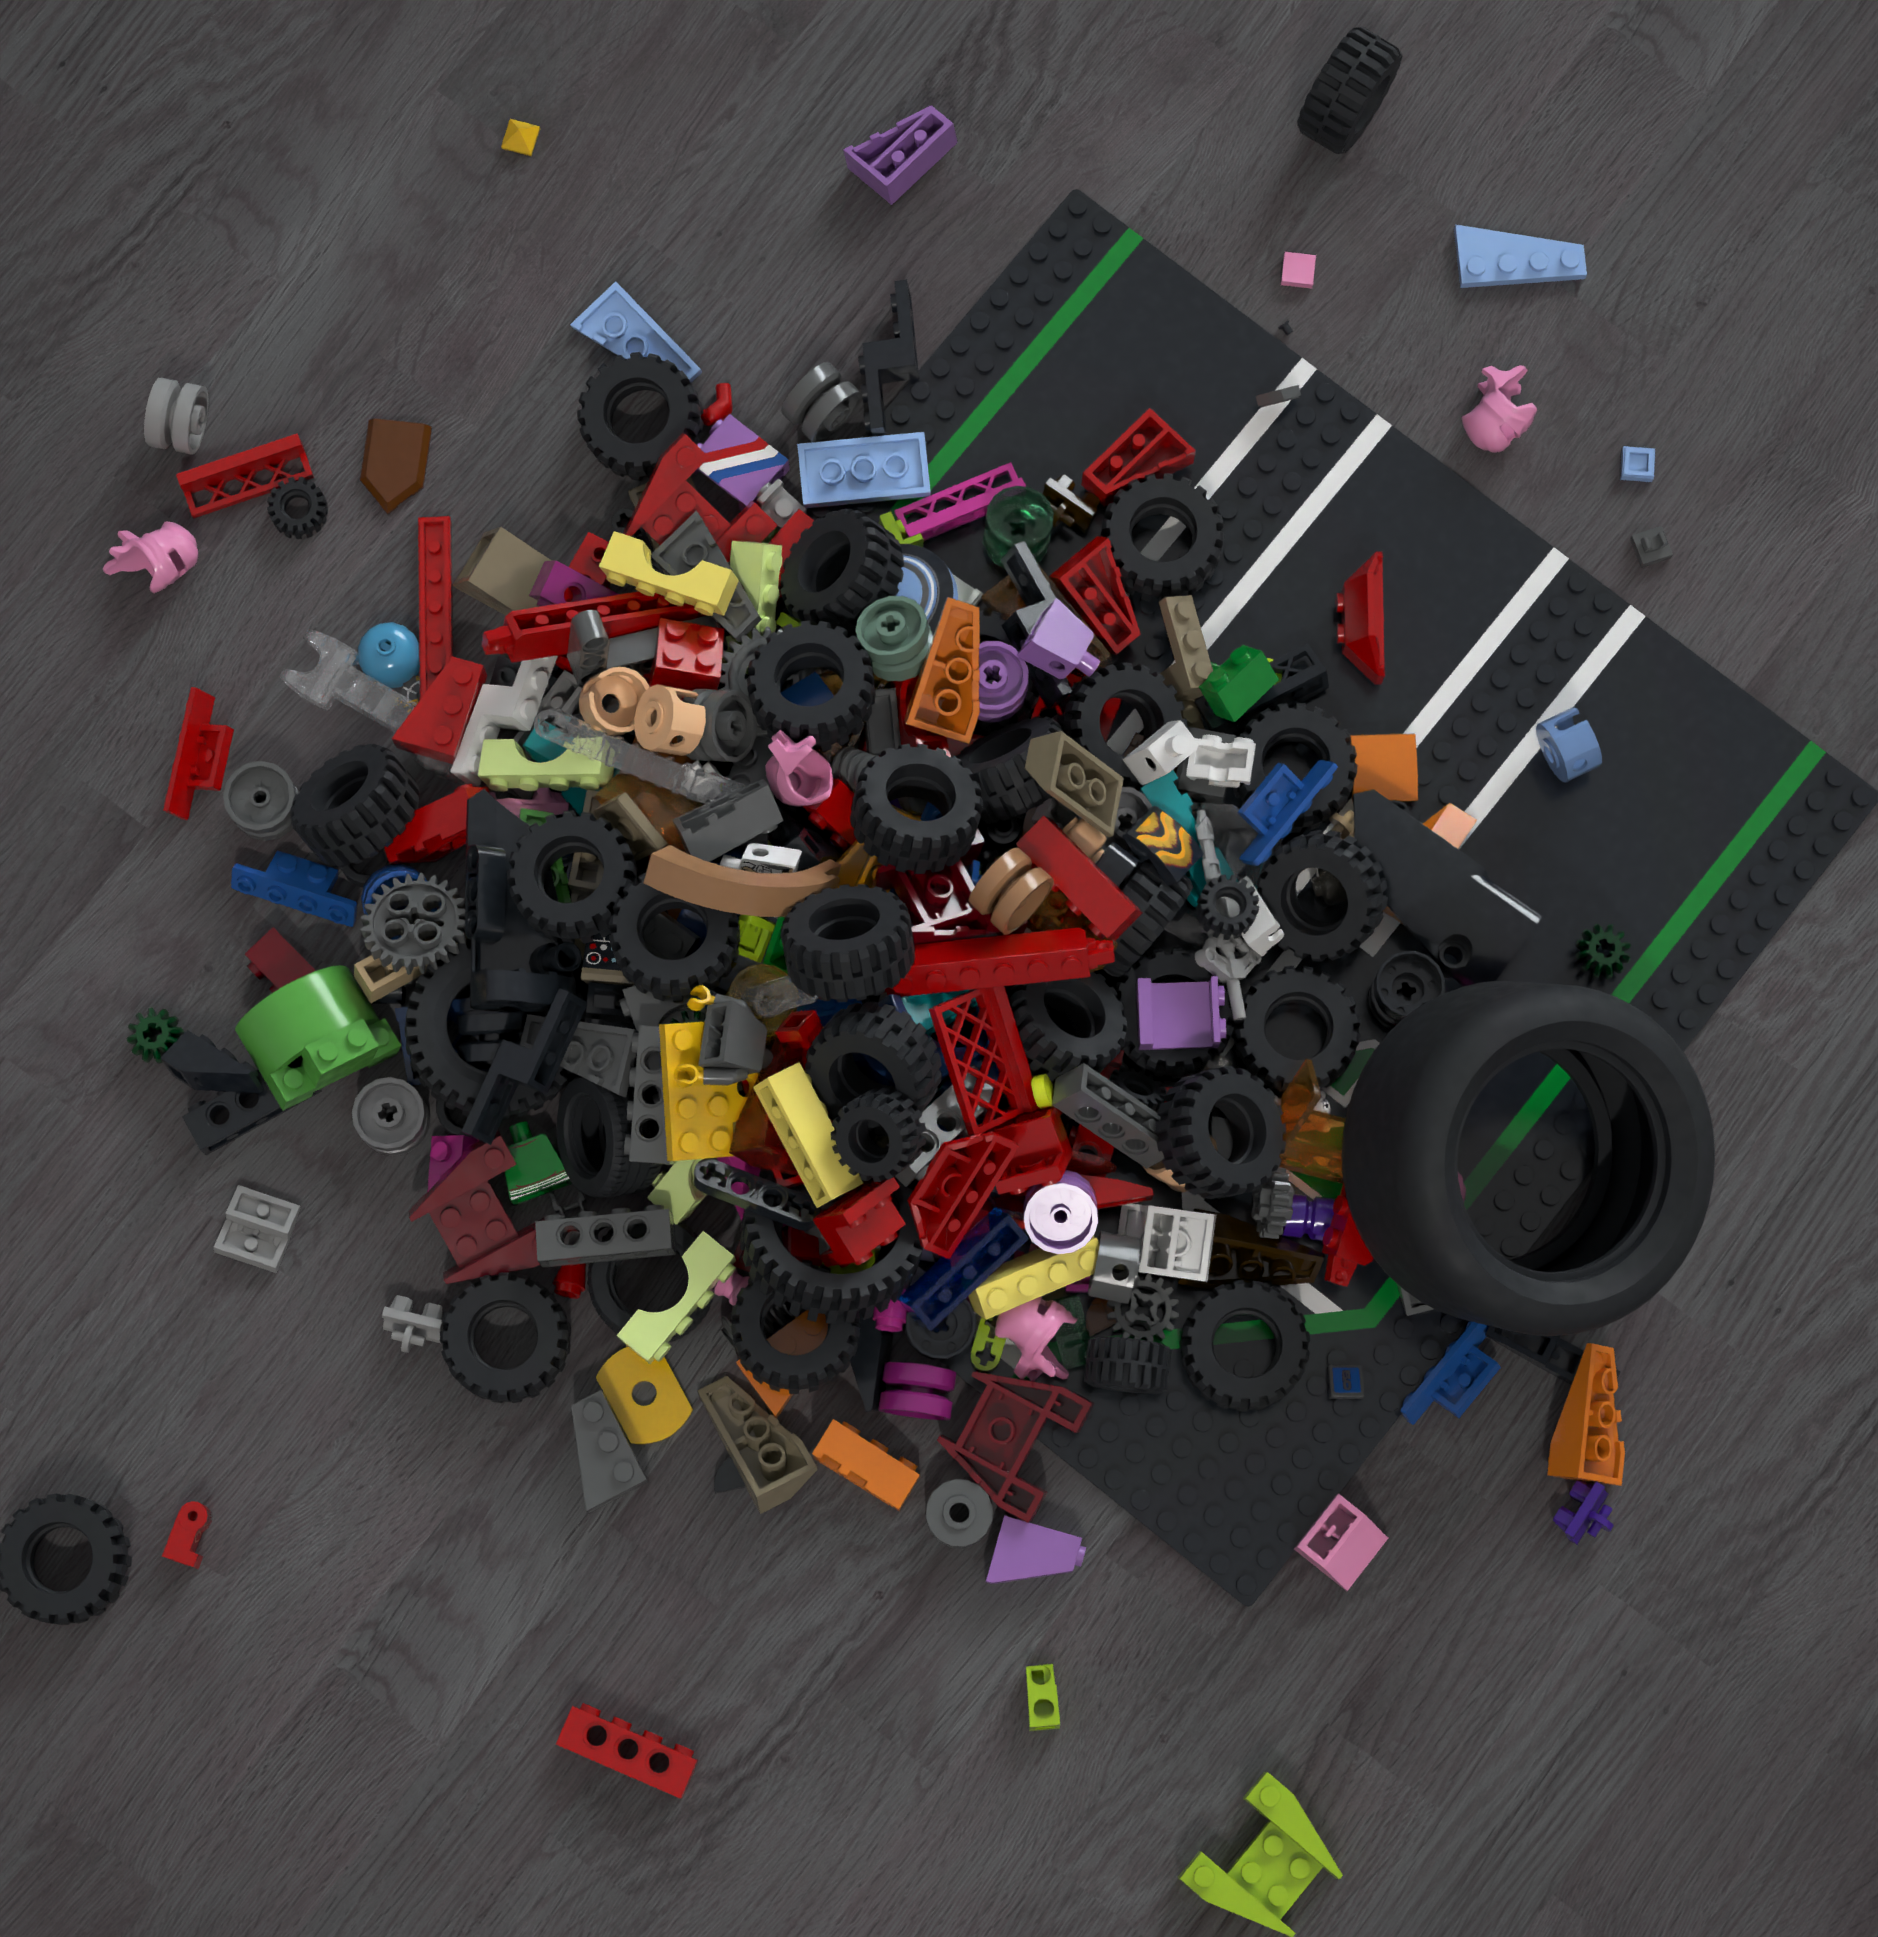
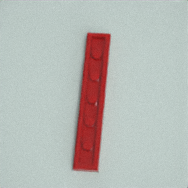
M450 516L418 517L420 699L453 656L452 534Z

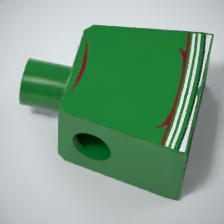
M527 1121L509 1127L514 1144L508 1147L517 1165L506 1170L505 1175L509 1197L514 1206L572 1185L559 1156L545 1133L533 1137Z

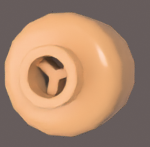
M1074 817L1062 829L1094 863L1100 859L1104 853L1102 846L1106 843V836L1084 819L1081 818L1079 820L1077 817Z

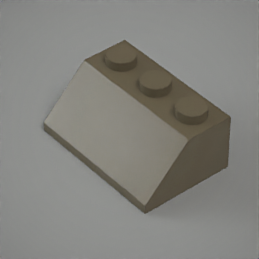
M1062 731L1030 739L1025 769L1044 791L1105 836L1112 837L1114 835L1124 778Z

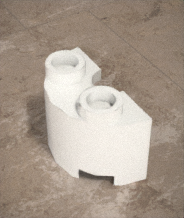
M1203 735L1202 739L1195 738L1200 747L1189 756L1186 772L1188 778L1191 780L1208 779L1209 785L1238 788L1240 782L1250 785L1256 743H1253V740L1237 737L1234 738L1233 743H1221L1222 738L1215 735Z

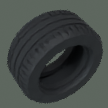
M578 1075L563 1091L557 1113L558 1149L567 1176L579 1191L592 1198L625 1196L643 1192L653 1183L662 1164L630 1162V1155H625L624 1153L626 1134H631L632 1121H627V1106L629 1100L634 1101L635 1087H630L629 1085L625 1098ZM649 1087L645 1092V1100L650 1105L655 1104L652 1098L655 1092L652 1087ZM654 1119L646 1121L642 1127L643 1135L646 1138H654L659 1132V1125Z
M680 1222L677 1225L674 1223L676 1253L682 1257L697 1239L698 1235L687 1225ZM642 1224L635 1226L631 1231V1237L634 1239L642 1238L647 1232V1226ZM610 1229L601 1238V1242L609 1241L613 1236L614 1230ZM624 1260L590 1263L588 1266L589 1271L587 1272V1285L592 1304L604 1323L613 1332L618 1334L635 1314V1312L622 1304L617 1294L615 1284L617 1272ZM713 1298L703 1309L697 1307L690 1316L693 1319L691 1325L681 1336L676 1333L669 1342H674L678 1338L681 1339L683 1336L688 1335L691 1330H694L702 1322V1319H705L713 1303Z

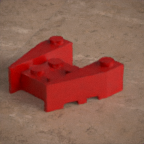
M682 433L660 455L623 534L632 537L642 527L661 545L697 510L727 562H730L732 541L761 543L778 525L753 501L729 523L686 481L709 456L685 433Z

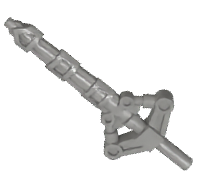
M1205 810L1197 811L1195 829L1197 840L1200 842L1201 850L1204 853L1202 856V867L1205 881L1208 885L1211 879H1219L1221 870L1213 843L1215 838L1212 824L1206 816ZM1221 897L1215 902L1216 910L1222 916L1229 918L1226 899ZM1210 929L1207 933L1209 938L1205 941L1203 949L1195 953V961L1212 975L1218 976L1219 983L1227 984L1233 1020L1245 1019L1246 1013L1239 980L1246 978L1254 966L1261 962V955L1248 946L1241 937L1234 939V936L1231 935L1229 940H1223L1224 934H1220L1218 938L1212 936L1215 931ZM1216 947L1219 948L1220 954L1216 952ZM1235 948L1240 953L1236 959L1234 954Z

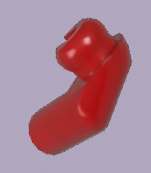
M720 383L715 386L716 401L707 409H704L701 415L704 425H714L720 419L724 421L732 413L731 384Z

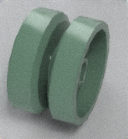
M888 596L876 600L864 609L858 618L856 634L861 642V648L867 651L873 673L877 677L887 681H904L920 674L933 635L924 609L915 600L905 596Z

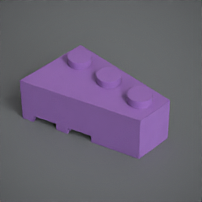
M932 105L897 122L896 127L882 134L877 132L871 135L870 140L854 148L851 145L843 149L848 169L891 205L957 144L954 124Z

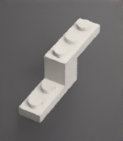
M558 655L522 661L513 687L482 685L450 771L466 784H473V786L479 787L481 779L478 777L483 740L497 739L500 728L531 730Z

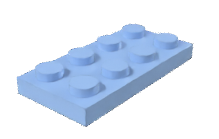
M924 432L797 444L803 506L805 508L919 498L931 495Z

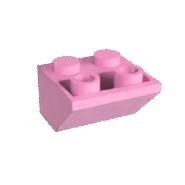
M1337 1494L1295 1546L1294 1550L1344 1590L1348 1591L1387 1541L1388 1537L1363 1512L1340 1494Z

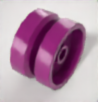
M887 1362L884 1364L883 1382L902 1390H885L881 1392L879 1411L910 1418L951 1420L953 1402L946 1397L934 1395L933 1393H950L954 1391L955 1371L913 1362Z

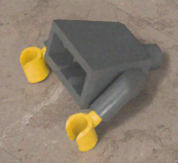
M703 985L693 988L690 994L698 996L701 1000L691 998L687 1002V1006L691 1010L700 1011L705 1005H708L698 1065L704 1069L703 1071H698L692 1064L683 1065L677 1072H687L690 1075V1080H679L676 1084L679 1087L688 1088L696 1081H703V1085L726 1086L744 1081L749 1074L758 1073L761 1069L767 1068L773 1060L772 1052L765 1048L767 1029L764 1024L755 1018L748 1004L741 999L716 993V996H712L708 988Z

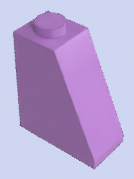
M1004 1515L985 1583L998 1584L1072 1573L1075 1565L1081 1567L1086 1547L1080 1546L1081 1537Z

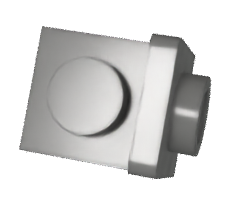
M779 478L773 484L770 482L765 484L757 494V505L778 525L776 527L778 530L786 524L798 509L802 510L805 514L807 512V509L783 488L784 483Z

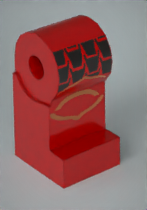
M195 1501L188 1502L181 1507L162 1557L199 1570L203 1556L195 1552L202 1533L209 1528L212 1522L211 1511L208 1507Z

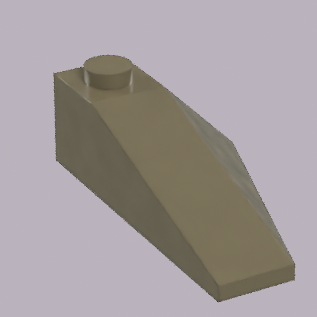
M728 1376L697 1390L711 1421L760 1514L791 1499L817 1471V1466L803 1441L794 1433L791 1434L772 1414L769 1415L757 1405L755 1400Z

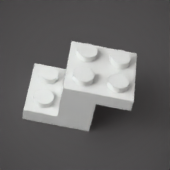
M1122 1205L1118 1234L1141 1239L1139 1253L1141 1258L1138 1272L1208 1281L1216 1215L1150 1205ZM1118 1264L1114 1269L1124 1270L1126 1266Z

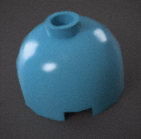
M393 622L380 623L370 628L361 637L358 646V663L364 675L373 684L387 689L399 688L420 671L419 642L415 634L403 625Z

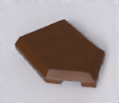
M375 418L370 419L368 422L360 481L387 515L398 508V505L408 497L414 496L424 488L432 427L429 425Z

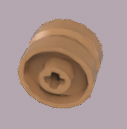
M1013 848L1002 855L977 882L968 900L970 905L981 915L992 913L991 923L1004 935L1018 929L1033 915L1046 899L1054 884V879L1041 867L1031 869V858L1020 848Z

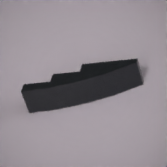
M1489 1326L1485 1333V1336L1511 1352L1572 1385L1584 1350L1561 1339L1560 1335H1528ZM1616 1369L1618 1379L1621 1371Z

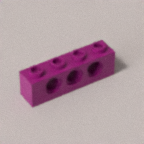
M556 560L544 561L529 594L530 597L538 601L536 604L538 607L567 603L564 599V592L567 588H570L573 593L571 602L619 595Z

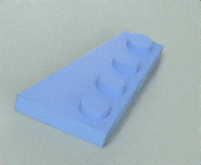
M1455 224L1454 236L1460 288L1580 280L1586 278L1584 245Z
M616 281L570 324L573 329L617 356L622 355L624 359L631 358L630 354L635 352H641L643 357H648L649 353L659 355L662 361L668 359L674 363L680 371L684 372L691 383L702 373V370Z

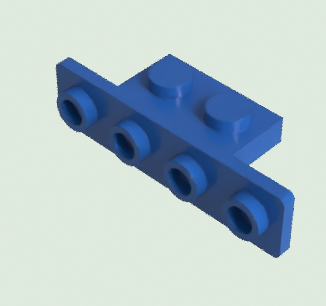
M1319 760L1305 778L1300 781L1285 764L1277 763L1237 812L1258 833L1239 859L1245 864L1254 866L1265 862L1271 856L1272 848L1275 844L1289 834L1292 824L1297 817L1310 808L1313 803L1312 799L1319 790L1325 788L1331 782L1332 774L1338 766L1331 761Z
M278 850L266 872L235 863L232 868L231 887L234 890L349 927H353L356 922L357 902L330 893L338 879V869Z
M1472 1321L1467 1323L1465 1332L1457 1341H1453L1447 1347L1445 1356L1441 1361L1427 1371L1424 1381L1417 1390L1411 1392L1405 1398L1400 1411L1407 1422L1414 1425L1433 1401L1457 1418L1462 1416L1501 1368L1498 1362L1478 1349L1479 1345L1487 1337L1485 1333L1489 1328L1488 1325Z

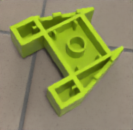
M1263 1772L1244 1795L1243 1799L1268 1820L1265 1826L1227 1872H1224L1203 1852L1199 1851L1177 1878L1204 1901L1293 1937L1296 1933L1284 1924L1281 1918L1322 1868L1336 1879H1341L1343 1875L1294 1794L1271 1774Z

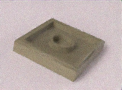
M626 792L606 801L593 811V814L598 819L604 818L611 823L613 829L620 831L629 845L636 862L668 844Z

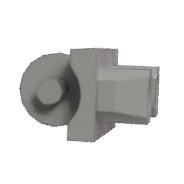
M397 1295L390 1308L384 1307L382 1318H384L383 1330L391 1331V1339L402 1342V1352L409 1353L412 1344L424 1347L426 1340L441 1343L440 1331H443V1307L441 1305L427 1303L422 1315L411 1313L413 1300Z

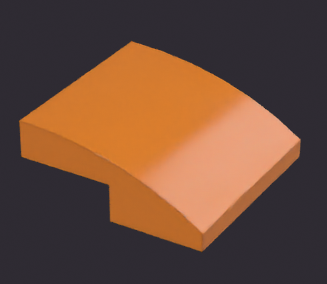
M1415 733L1350 735V745L1355 746L1357 753L1355 763L1358 765L1357 775L1352 787V802L1353 794L1373 789L1390 801H1418Z

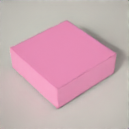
M1285 252L1281 285L1312 289L1316 255Z

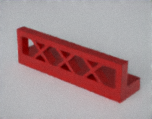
M298 433L176 474L193 519L271 493L273 487L276 489L280 488L278 485L280 481L283 480L284 484L289 483L288 478L294 477L295 481H298L299 477H303L305 480L314 478ZM301 458L305 471L295 475H290L283 471L288 461ZM266 469L274 473L268 484L259 485L253 482L258 471ZM235 479L244 483L238 494L231 496L222 492L228 481ZM204 489L213 493L209 504L196 508L192 496L193 493Z

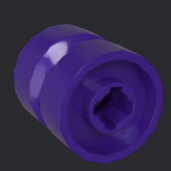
M1294 1194L1292 1203L1293 1214L1291 1220H1286L1287 1224L1283 1226L1282 1236L1301 1238L1306 1233L1312 1240L1323 1241L1324 1233L1330 1227L1334 1215V1199L1316 1196L1312 1201H1309L1306 1195Z

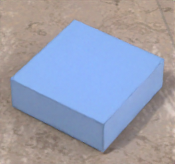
M1623 446L1621 451L1620 480L1652 482L1654 479L1655 448Z

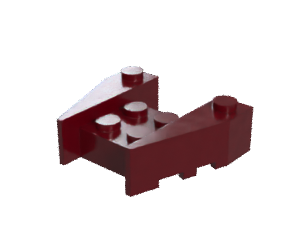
M978 828L967 854L960 857L959 862L953 866L948 867L945 864L944 870L934 873L931 870H926L925 874H914V871L906 870L903 873L895 871L896 867L888 864L887 867L883 865L877 869L871 888L877 886L885 891L895 889L899 899L908 908L910 920L914 925L912 926L914 945L1004 935L991 923L992 913L981 915L968 901L975 886L964 866L971 865L973 860H978L985 842ZM1028 920L1018 929L1007 935L1024 933L1029 923Z
M499 1130L491 1145L478 1141L469 1146L452 1167L408 1211L411 1222L427 1213L430 1214L458 1264L443 1272L446 1284L476 1279L488 1274L491 1276L502 1272L533 1268L540 1265L537 1260L535 1222L517 1232L489 1182V1179L517 1165Z
M973 1371L972 1377L987 1384L958 1441L955 1442L944 1435L939 1436L937 1441L970 1474L972 1479L983 1488L998 1507L1030 1523L1033 1521L1048 1492L1019 1477L1018 1474L1041 1430L1049 1418L1071 1431L1079 1433L1095 1403L1066 1387Z

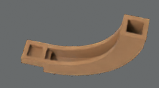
M670 845L651 853L644 884L675 898L719 911L760 917H786L794 905L798 902L803 903L805 897L812 893L816 895L821 893V890L829 887L831 889L838 888L840 882L838 874L841 864L829 859L812 868L798 872L758 873L717 865L694 857Z

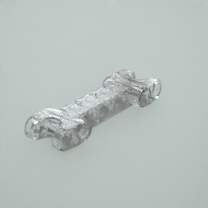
M309 629L303 639L320 654L317 666L308 672H298L283 668L279 678L303 699L325 711H329L337 699L396 733L417 703L356 669L359 664L358 652L331 636ZM418 754L414 756L413 760L440 778L461 786L466 784L450 772L453 764Z

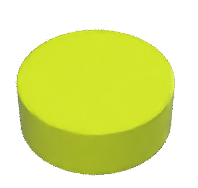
M1046 1073L1034 1076L1031 1086L1037 1106L1041 1109L1052 1107L1054 1090L1050 1078Z

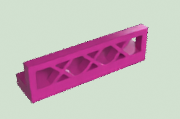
M1010 462L894 510V514L897 520H901L906 532V538L921 533L923 541L1026 499L1027 487L1022 477L1018 478ZM1008 473L1011 482L997 488H991L995 478ZM973 487L985 492L968 500H962L966 490ZM960 493L958 498L954 497V495ZM947 500L955 503V505L937 513L933 512L936 503L939 501ZM913 512L926 516L908 525L904 516Z

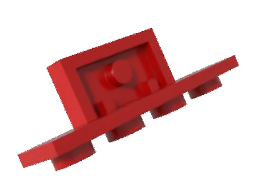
M191 687L186 703V711L179 734L178 747L172 765L171 778L163 811L182 820H188L195 790L221 791L234 729L227 725H210L215 697L196 687Z

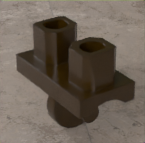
M1064 474L1056 480L1049 478L1038 500L1039 503L1045 506L1044 510L1053 515L1049 524L1056 528L1062 521L1069 527L1073 525L1083 533H1086L1095 517L1100 499L1091 492H1086L1081 498L1072 493L1075 483Z

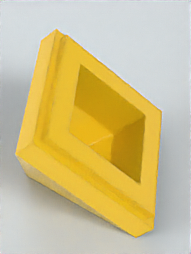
M510 119L501 148L532 156L540 126Z

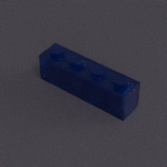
M995 1207L963 1237L950 1259L942 1256L898 1298V1301L917 1323L932 1331L1017 1251L1029 1237L1008 1213Z

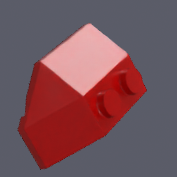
M1375 552L1344 582L1341 593H1336V612H1341L1342 624H1337L1336 641L1337 643H1342V654L1375 685H1381L1385 677L1382 552Z
M992 1131L942 1143L929 1164L925 1176L918 1182L908 1198L919 1240L924 1249L947 1259L951 1258L1020 1147L1018 1143Z

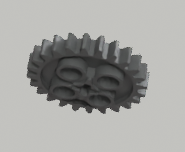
M420 873L417 881H412L410 874H406L405 883H400L395 877L393 878L394 887L391 889L384 884L381 885L384 894L381 896L373 893L372 898L375 904H365L368 915L361 916L364 926L361 928L363 938H365L367 950L371 949L374 960L380 958L384 968L392 962L393 970L396 973L402 966H405L407 974L410 975L414 967H419L421 974H424L425 967L428 964L437 970V961L439 959L449 963L448 952L459 954L456 943H466L464 935L465 900L460 898L457 888L450 890L447 880L439 885L436 875H433L427 882L423 873ZM401 906H407V907H406L405 909H403V910H400V911H397V910H396L397 908H399V907H401ZM433 908H440L435 912H428ZM396 935H402L401 938H399V939H396V940H392V939H391L392 937H394V936H396ZM428 937H435L431 941H424Z

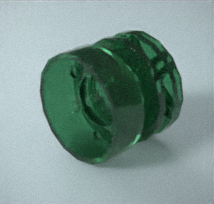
M1013 486L1003 489L992 498L987 507L983 544L987 555L995 564L1005 568L1001 562L1003 556L1015 544L1024 541L1030 552L1034 555L1036 563L1043 560L1049 548L1054 513L1050 502L1042 493L1030 487Z

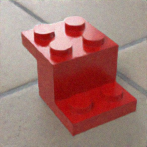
M660 618L656 651L649 675V687L658 684L690 691L695 689L717 690L721 678L724 629Z
M1054 1106L1044 1109L1039 1108L1033 1112H1024L988 1130V1132L997 1133L1020 1145L995 1185L998 1194L1010 1192L1011 1195L1025 1192L1030 1186L1037 1184L1050 1186L1061 1180L1073 1155L1060 1117L1062 1111ZM1010 1107L1002 1108L1000 1110L1006 1112L1010 1110Z
M894 1177L889 1180L884 1179L881 1182H874L873 1179L862 1181L864 1184L849 1191L813 1218L814 1223L830 1246V1248L819 1255L826 1267L840 1265L843 1268L851 1263L860 1265L873 1256L872 1250L879 1244L880 1246H885L898 1237L896 1231L906 1225L891 1201L892 1197L890 1194L900 1188Z

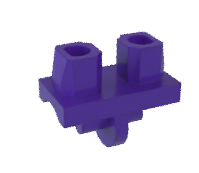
M1577 1480L1569 1495L1582 1504L1575 1514L1562 1506L1553 1518L1554 1523L1565 1532L1568 1540L1578 1545L1587 1529V1533L1595 1538L1601 1528L1611 1532L1614 1527L1607 1520L1613 1509L1605 1504L1601 1508L1609 1494L1604 1490L1605 1486L1597 1481L1592 1485L1582 1480Z

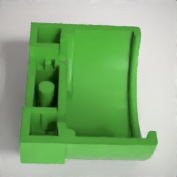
M343 965L330 966L314 971L283 986L251 1008L235 1027V1031L282 1111L312 1097L313 1092L366 1066L371 1068L397 1055L401 1047L386 1019H379L352 972ZM301 1055L303 1058L301 1067L290 1068L288 1065Z

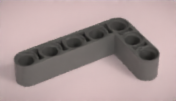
M586 610L575 615L570 625L567 658L577 685L582 688L590 677L613 667H626L637 671L640 675L649 674L656 651L658 627L609 639L598 611ZM712 616L682 621L722 628ZM725 635L723 641V652L727 651L729 647Z

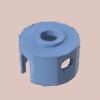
M1573 707L1538 723L1536 726L1538 742L1548 765L1554 774L1565 783L1602 764L1601 750L1591 726L1587 720L1574 725L1573 716L1579 714V710Z

